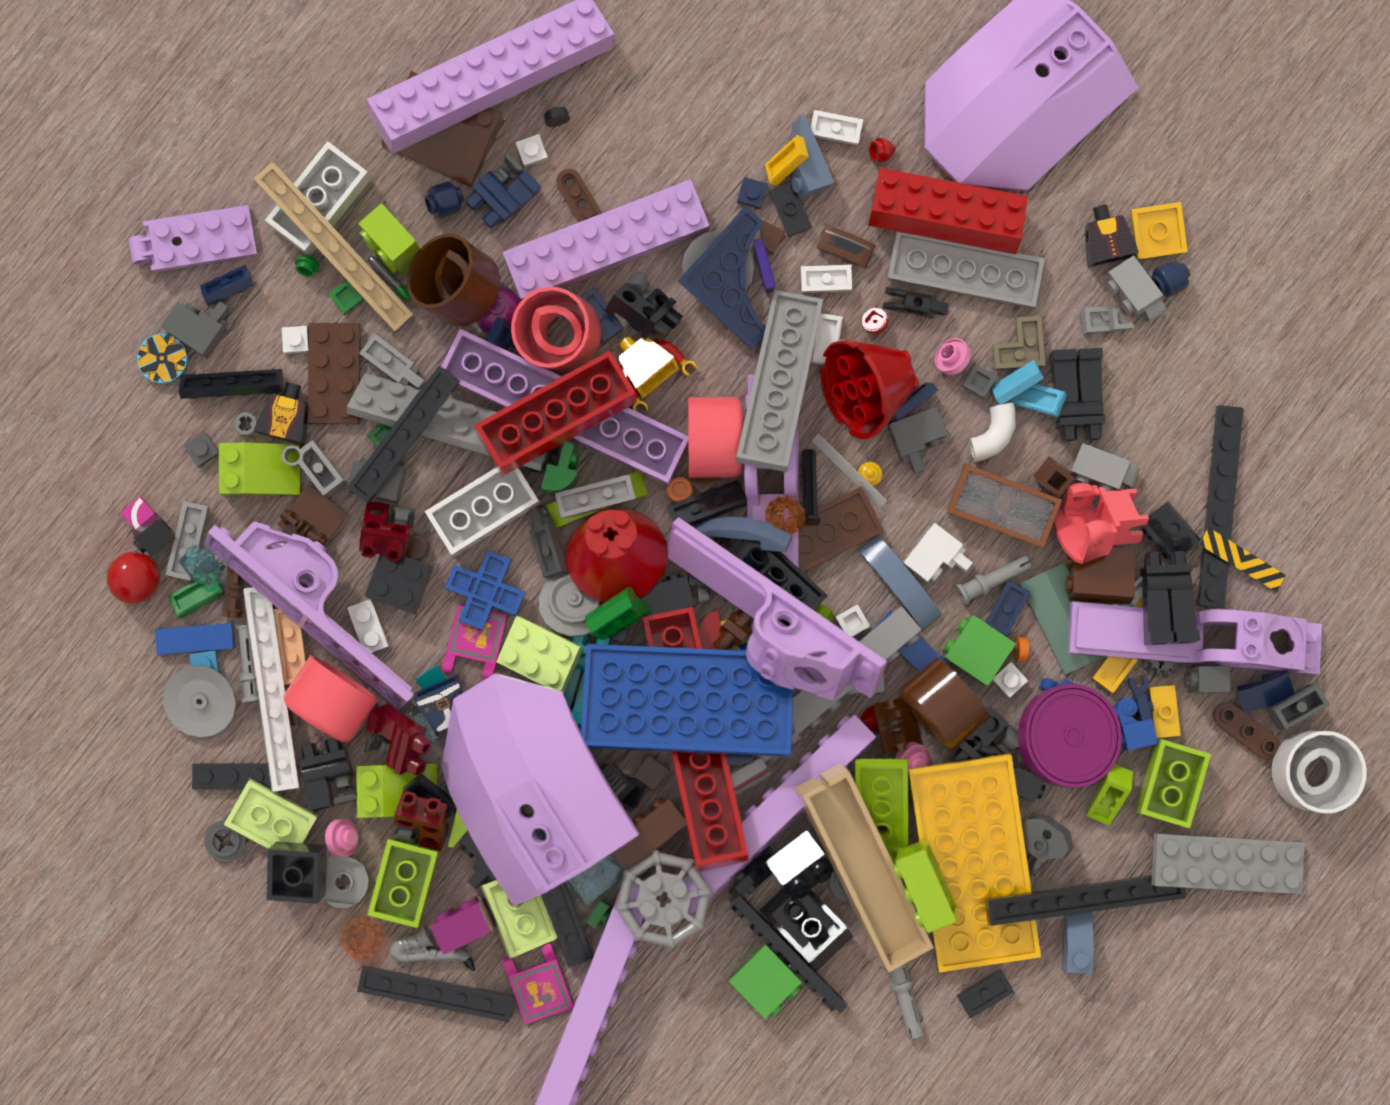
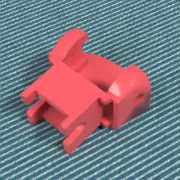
M1076 483L1065 490L1054 520V529L1062 548L1071 559L1083 564L1101 556L1109 555L1113 545L1140 543L1143 536L1142 530L1129 531V529L1134 526L1147 525L1149 517L1148 515L1139 516L1132 499L1136 497V489L1105 491L1104 487L1098 488L1097 485L1091 486L1087 483ZM1095 495H1100L1097 508H1091Z

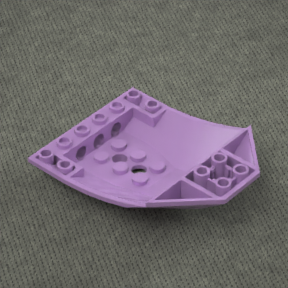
M1013 0L972 36L925 82L924 150L954 182L991 189L1028 191L1139 87L1113 41L1077 4L1070 0ZM1054 51H1062L1066 59H1057ZM1036 66H1045L1048 69V76H1038L1035 71Z
M495 673L453 699L441 768L449 793L472 840L513 906H516L553 889L583 872L640 833L593 758L563 695L564 692ZM524 804L532 806L534 809L533 817H525L521 813V806ZM536 828H541L546 832L547 838L545 840H541L536 836Z

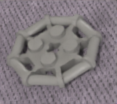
M655 850L653 854L628 870L624 869L622 872L624 876L615 911L618 910L636 942L640 940L669 947V950L675 949L674 946L699 930L703 931L706 927L704 922L710 895L713 894V891L708 887L700 872L696 871V866L693 863L694 860L691 857L686 859ZM661 864L682 868L678 875L662 872ZM653 865L656 866L657 873L645 881L636 877ZM686 872L698 891L690 892L682 878ZM634 881L640 885L637 901L628 903ZM663 892H667L668 898H671V903H667L665 907H660V902L656 901L657 895L662 896ZM699 896L694 918L688 914L692 897ZM638 907L646 920L642 927L639 926L629 908ZM683 918L691 922L683 929L672 934L671 926ZM650 924L666 927L667 936L648 932L646 929Z

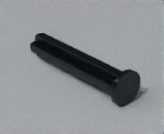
M804 449L802 451L803 517L800 519V522L806 525H814L821 522V518L817 516L816 451L814 449Z

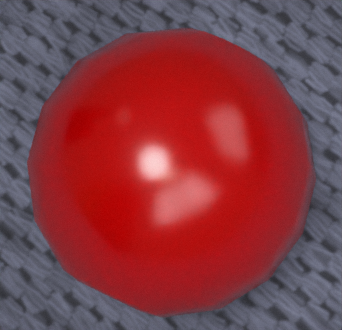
M127 552L119 555L111 562L107 571L106 583L110 592L119 601L139 604L147 601L156 593L160 584V571L157 564L148 555L139 552Z

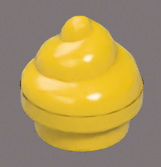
M865 462L858 469V473L872 486H876L882 480V469L875 462Z

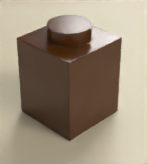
M1050 456L1033 475L1042 486L1058 498L1075 479L1068 469Z

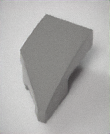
M1108 306L1080 309L1083 334L1115 332L1134 328V324L1131 321L1127 322L1115 307L1111 309Z

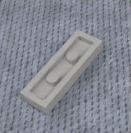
M629 474L555 493L561 519L636 500Z
M183 501L165 575L189 581L193 580L210 507Z

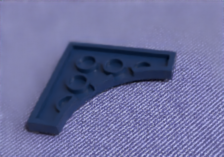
M744 206L677 282L750 349H753L764 337L766 326L756 315L747 296L745 262L751 243L764 222L747 206Z

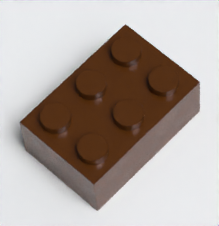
M662 797L650 806L652 811L648 815L644 816L641 813L632 820L640 834L612 852L624 869L628 870L645 859L686 825L684 815L670 798L666 800Z

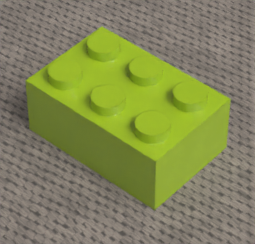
M381 203L358 223L363 230L360 232V235L367 243V246L376 256H380L385 266L393 274L398 272L401 276H404L420 248L416 240Z
M1157 739L1158 744L1153 746L1135 813L1190 829L1211 754L1167 740Z
M389 838L382 858L368 916L419 928L423 921L441 851Z
M927 839L898 850L895 859L896 864L893 865L899 880L904 879L906 885L904 892L910 904L914 902L917 911L915 917L920 928L925 927L926 932L930 933L957 922L958 909Z

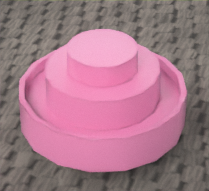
M959 338L949 339L936 351L935 365L942 373L955 375L966 368L970 362L971 349Z
M909 742L906 745L907 750L898 752L895 758L908 759V769L929 766L930 763L928 749L918 742Z
M336 819L327 827L325 843L332 855L336 857L350 856L356 850L358 831L352 821Z

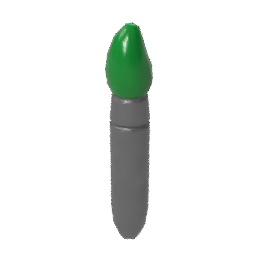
M371 255L368 256L370 265L396 290L397 294L403 299L411 301L412 299L407 287L402 285L378 258Z

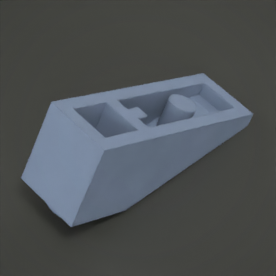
M805 115L800 116L793 123L791 140L796 135L804 137L809 155L802 164L790 173L792 188L798 194L800 200L826 192L835 183Z
M1092 912L1065 915L1062 970L1067 973L1093 974L1094 939Z

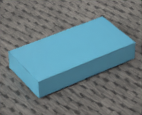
M1032 360L992 385L991 388L996 400L1002 405L1043 380L1044 377L1035 360Z
M1035 384L1012 398L1010 403L1058 418L1067 394L1064 391Z

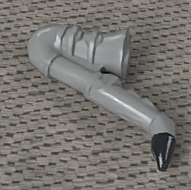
M426 925L416 934L397 939L390 947V955L397 962L461 960L471 971L476 970L474 962L467 951L453 950L443 955L442 951L438 950V948L427 949V946L435 945V941Z

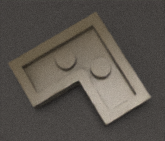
M1042 316L1016 317L1017 342L992 345L994 370L1020 369L1032 360H1035L1039 367L1046 365Z

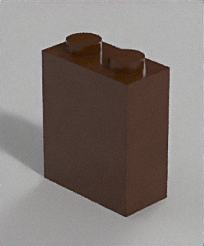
M1113 547L1109 555L1101 556L1083 564L1075 562L1066 553L1065 566L1069 567V576H1066L1065 591L1069 592V600L1130 605L1135 597V548Z

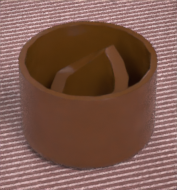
M451 233L442 234L424 244L413 258L407 275V289L411 299L417 305L443 322L452 326H466L481 319L493 306L500 289V272L497 264L490 256L463 237Z
M934 657L899 689V698L919 724L947 750L957 748L990 718L989 712L978 697L938 657Z

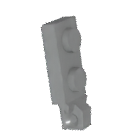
M375 333L359 353L397 383H401L404 386L411 383L418 389H421L426 383L425 380L416 374L419 368L411 360Z

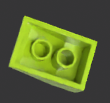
M245 442L219 443V494L224 497L300 495L301 467H290L282 459V453L286 447L294 445L300 448V445ZM292 451L289 454V463H295L299 460V451Z
M437 763L426 764L425 771L422 774L438 786ZM387 765L357 766V818L394 817L404 786L416 776L409 772L399 775Z

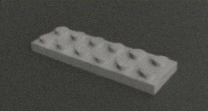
M896 231L887 280L1035 309L1045 258L1020 253H1005Z
M1154 833L1153 886L1302 894L1304 842Z

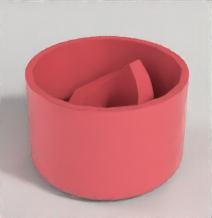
M544 287L529 293L518 304L512 318L511 334L516 349L530 363L554 372H570L588 363L595 355L601 340V324L595 309L585 299L559 287ZM557 317L567 318L574 329V339L571 344L565 347L552 345L547 337L549 325Z
M688 397L689 478H735L742 473L743 464L736 462L743 430V408L739 398Z
M310 655L283 696L285 705L315 728L341 742H349L353 739L379 700L352 678L313 655Z

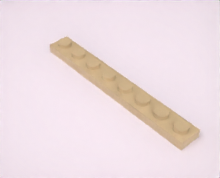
M273 161L253 179L393 331H396L413 315Z

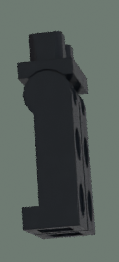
M1103 348L1079 349L1077 352L1076 349L1053 350L1049 354L1053 389L1064 391L1067 394L1056 421V429H1060L1062 442L1076 441L1077 428H1085L1086 440H1099L1101 438L1102 426L1106 423L1105 415L1103 416L1101 359L1103 358Z
M1185 551L1170 552L1169 565H1162L1161 552H1148L1145 554L1144 567L1140 569V577H1143L1144 645L1189 644L1200 641V632L1196 626L1192 594V577L1190 573L1193 572L1192 564H1187Z

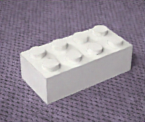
M327 141L295 181L294 185L334 227L369 183L371 177L364 168ZM276 205L265 219L267 224L306 255L311 256L316 247Z
M494 468L429 508L425 513L451 555L456 557L529 510L540 505V502L519 468L503 477L497 468Z

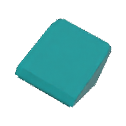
M434 665L415 680L424 689L447 678L439 666Z

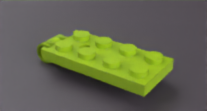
M856 759V787L877 830L879 826L887 827L885 832L878 830V833L895 865L898 850L909 846L908 759Z

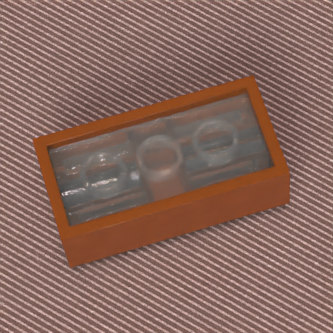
M963 464L946 511L1044 548L1062 500L971 465Z

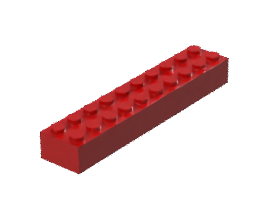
M693 607L642 617L648 647L702 649ZM671 752L696 871L699 872L748 861L747 846L726 754Z

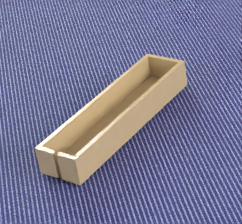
M839 763L821 773L822 779L818 780L816 777H813L795 787V790L879 963L889 973L934 947L924 927L920 928L918 925L913 903L910 904L904 892L905 887L901 879L899 880L896 875L890 855L849 770Z

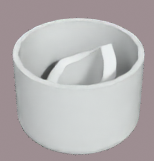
M1308 730L1293 734L1279 746L1272 761V779L1275 788L1286 802L1301 810L1319 813H1335L1344 810L1358 799L1366 782V763L1360 749L1349 738L1336 732ZM1321 757L1327 765V776L1321 785L1313 787L1306 781L1305 769L1310 762Z

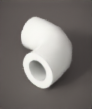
M1014 403L989 408L991 414L989 429L984 434L969 439L974 462L984 461L998 455L1010 443L1016 428Z

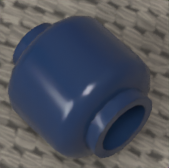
M447 181L430 187L424 200L431 215L434 214L438 218H444L460 211L461 202L464 201V197L459 187L455 188L451 182Z
M1169 260L1154 269L1151 279L1163 296L1172 297L1187 288L1190 271L1185 264H1180L1176 260Z

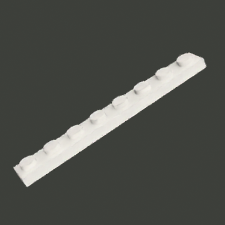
M244 588L243 595L272 792L297 789L299 784L288 709L283 701L285 689L272 603L255 588Z

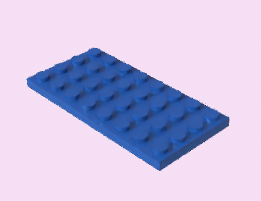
M601 644L586 645L581 734L588 748L791 756L793 689L778 686L764 678L749 664L746 651Z

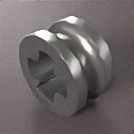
M244 412L235 418L234 427L241 435L252 436L256 433L254 428L258 420L251 413ZM249 418H251L252 422L250 423V426L252 428L250 430L244 428L243 431L241 429V427L243 426V423L241 421L243 419L249 421Z

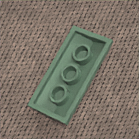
M1065 562L1020 583L1021 587L1031 592L1027 600L1064 675L1103 657L1067 653L1070 602L1074 600H1069V592L1065 591L1066 576H1069V568L1065 566Z

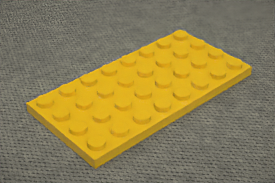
M1009 753L908 769L919 842L927 839L958 909L957 922L932 931L938 971L946 972L1040 958L1041 952L1036 920L995 926L987 924L985 898L1032 892L1012 755Z

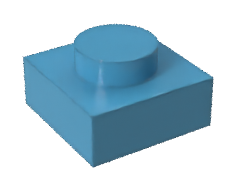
M216 650L190 654L191 666L200 665L215 669L220 673Z

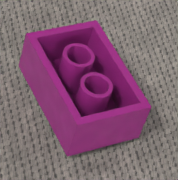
M475 896L458 906L459 910L455 911L454 907L434 918L436 922L430 927L443 955L492 932L496 928L485 897L479 900Z

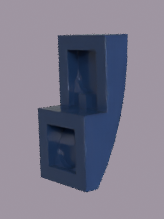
M1288 670L1262 675V681L1237 686V692L1244 713L1272 705L1295 693Z

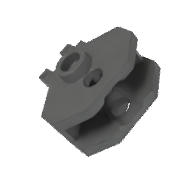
M1032 816L1030 819H1026L1022 825L1027 861L1031 854L1038 859L1030 871V874L1034 877L1041 870L1045 862L1050 859L1064 858L1074 848L1070 831L1050 816Z

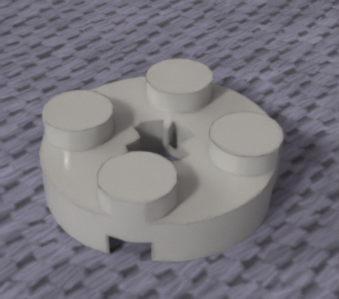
M351 856L336 857L326 863V895L323 897L326 902L337 908H348L361 902L370 886V877L366 865ZM343 874L347 875V879H350L351 882L350 885H346L345 889L339 887L341 884L337 885V878H342Z

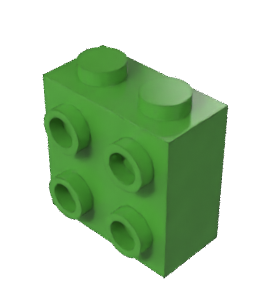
M972 615L969 619L964 617L956 629L959 631V634L955 640L950 638L942 649L945 652L943 659L985 687L990 684L1016 643L976 616Z
M766 943L728 978L733 987L764 1019L769 1015L774 1017L783 1008L781 1003L787 997L792 999L801 990L799 985L802 983L801 979Z

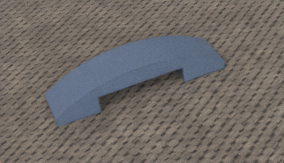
M720 517L706 520L694 526L695 529L712 541L716 537L760 541L761 550L786 552L792 541V535L773 524L752 518Z
M879 535L858 551L870 567L878 573L921 629H924L941 615V612L923 587Z

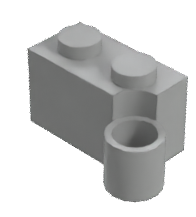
M1134 256L1108 272L1106 285L1113 295L1117 294L1121 299V305L1128 315L1134 313L1136 316L1141 314L1150 323L1167 311L1162 301V292Z
M310 441L301 449L292 445L283 450V461L290 467H301L321 494L327 499L347 485V481L315 441ZM292 451H299V460L295 463H289V454Z
M1082 443L1071 474L1078 483H1092L1099 487H1104L1105 491L1120 490L1121 486L1132 489L1140 469L1131 465L1129 460Z

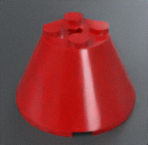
M839 340L831 343L823 353V356L826 358L825 365L820 367V375L826 402L839 424L844 423L850 429L848 433L856 438L869 439L878 435L910 397L914 389L919 387V380L911 364V356L906 350L901 351L891 347Z
M611 508L589 516L575 529L567 545L566 565L576 587L595 601L605 603L627 587L633 588L635 595L638 598H642L653 590V586L665 572L668 560L667 545L660 528L646 515L631 509Z

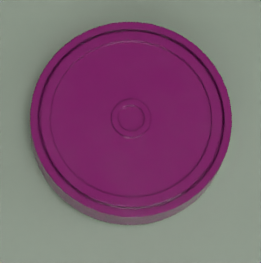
M1066 684L1047 688L1037 694L1027 704L1021 715L1018 727V743L1021 755L1028 768L1039 779L1050 785L1075 788L1088 786L1099 781L1112 769L1121 749V726L1114 708L1103 695L1087 686Z

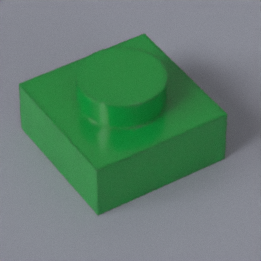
M347 280L328 294L344 315L364 301Z
M601 899L586 923L594 928L598 923L603 926L611 914L607 910L610 904Z

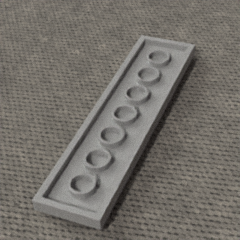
M774 290L736 456L737 463L787 472L824 299Z
M365 373L347 405V414L393 427L420 389L409 385L404 386L401 383ZM449 397L421 433V436L489 456L476 434L474 425L497 413V411ZM549 451L523 466L541 471Z

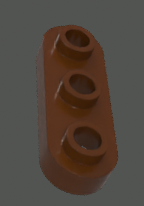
M573 169L561 171L557 176V187L577 222L579 223L602 214L579 173ZM567 179H572L574 181V185L572 187L565 186V181ZM580 200H584L587 203L583 209L577 206Z
M1231 703L1220 704L1214 709L1213 720L1218 727L1259 758L1264 760L1274 758L1277 749L1281 745L1276 736ZM1226 711H1229L1231 713L1230 720H1226L1224 718V713ZM1247 726L1252 730L1250 736L1244 733V729ZM1267 742L1272 744V750L1269 752L1265 749Z

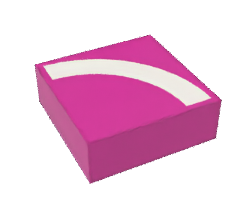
M141 496L120 512L134 530L155 514Z

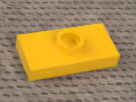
M1175 685L1148 688V694L1154 707V712L1151 713L1157 738L1181 736Z

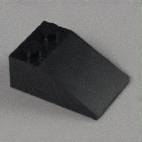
M782 888L760 909L764 916L816 972L854 937L847 926L812 890L806 897L797 899L794 902L785 888Z

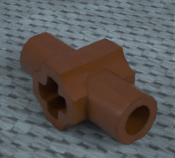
M740 610L737 615L732 613L719 630L722 633L713 644L719 650H730L734 644L739 646L751 632L752 628L750 625L754 618L743 610Z

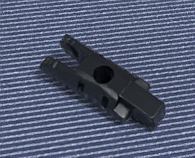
M886 287L885 294L901 297L903 301L902 304L884 302L882 309L933 318L934 314L946 315L948 312L949 303L936 301L937 296ZM913 301H917L919 303V307H916L913 304Z
M770 846L735 876L738 882L728 891L734 899L745 891L750 895L763 881L773 874L764 860L774 851Z

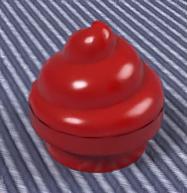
M877 138L869 146L870 158L878 163L887 162L896 151L895 146L885 138Z
M869 706L862 713L860 721L870 731H879L874 706Z

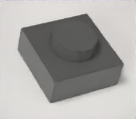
M975 364L962 387L984 399L997 376Z
M203 432L184 445L199 468L219 455L218 449L206 432Z

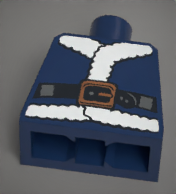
M456 674L413 694L417 707L435 732L440 733L448 729L453 699L464 692L460 677Z

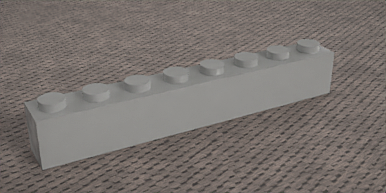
M900 606L859 642L890 663L901 654L898 651L901 646L906 643L909 647L920 638L917 633L922 629L905 609ZM849 684L833 701L818 697L817 694L804 690L793 697L792 724L795 733L791 734V746L803 737L800 732L807 726L812 729L823 720L820 715L827 709L831 713L842 704L839 700L846 693L851 696L857 690ZM780 756L760 757L764 762H766L768 759L771 762H774Z

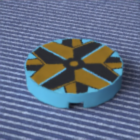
M163 333L152 335L138 349V368L144 377L158 384L173 383L185 373L189 362L188 352L184 344L174 336Z

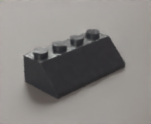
M739 539L727 549L728 552L814 611L828 597L822 589L782 552L761 550L760 541ZM785 619L779 620L788 627L791 625L790 622Z

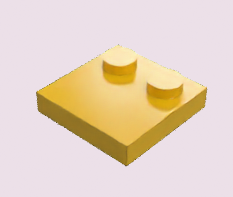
M1181 202L1130 210L1133 239L1139 251L1136 255L1137 260L1188 252Z

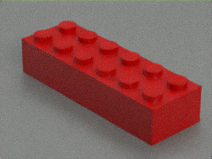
M879 167L868 226L1016 254L1022 240L1028 196Z
M608 351L474 426L477 436L503 477L635 404L636 392L611 351Z

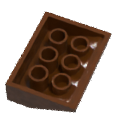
M411 71L407 80L418 74ZM488 108L397 153L471 188L504 123L502 114ZM382 140L381 145L388 148L384 140Z

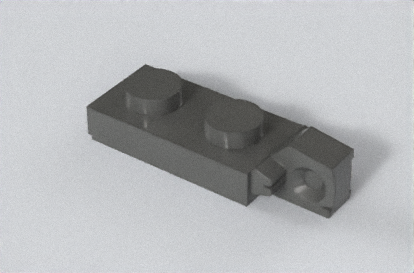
M539 506L529 510L533 521L532 529L529 531L543 577L549 578L568 571L557 531L547 506Z

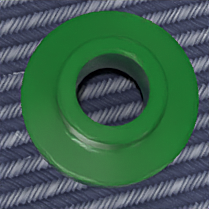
M298 256L295 260V270L303 276L313 277L320 269L319 263L313 256Z

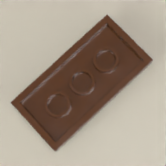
M309 323L308 424H359V417L347 414V405L360 383V323Z
M862 487L817 508V516L821 518V522L818 524H802L800 519L803 516L799 517V569L804 573L884 532Z

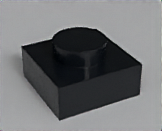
M625 774L635 788L621 802L636 808L647 785Z

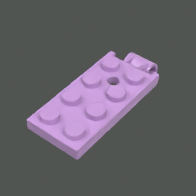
M249 205L143 221L147 235H136L128 238L132 264L143 265L152 262V265H150L152 272L258 256ZM176 237L182 239V243L179 246L172 244L173 239Z

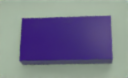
M762 238L754 240L752 247L765 294L774 292L776 284Z

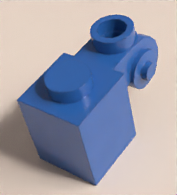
M1122 698L1112 706L1120 722L1122 733L1121 746H1123V750L1129 751L1158 744L1153 720L1136 721L1132 717L1138 709V705L1133 699Z

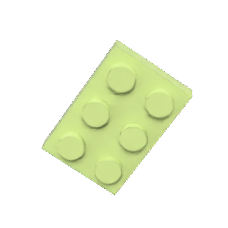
M516 616L496 662L545 687L565 692L584 647L521 616Z
M250 778L224 825L269 849L276 841L303 843L318 815L286 797L272 792L271 789Z
M497 879L481 886L509 958L558 939L541 895L513 906Z

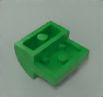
M564 442L558 466L547 464L541 486L544 494L555 496L557 492L573 489L580 478L578 472L571 470H576L579 461V455L574 444Z
M627 587L586 614L585 621L590 634L604 640L607 637L612 638L652 611L648 603L635 595L633 588Z

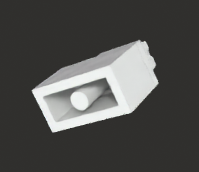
M934 523L907 556L903 564L911 573L926 583L929 579L935 581L943 570L940 568L941 564L943 566L947 565L950 568L956 565L966 572L973 562L963 555L966 551L962 547L963 544Z

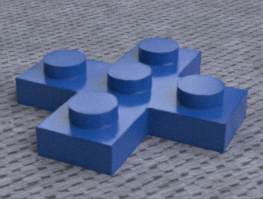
M487 550L478 573L457 565L453 566L445 585V590L468 598L459 622L483 631L492 608L517 616L525 596V591L503 583L511 559Z

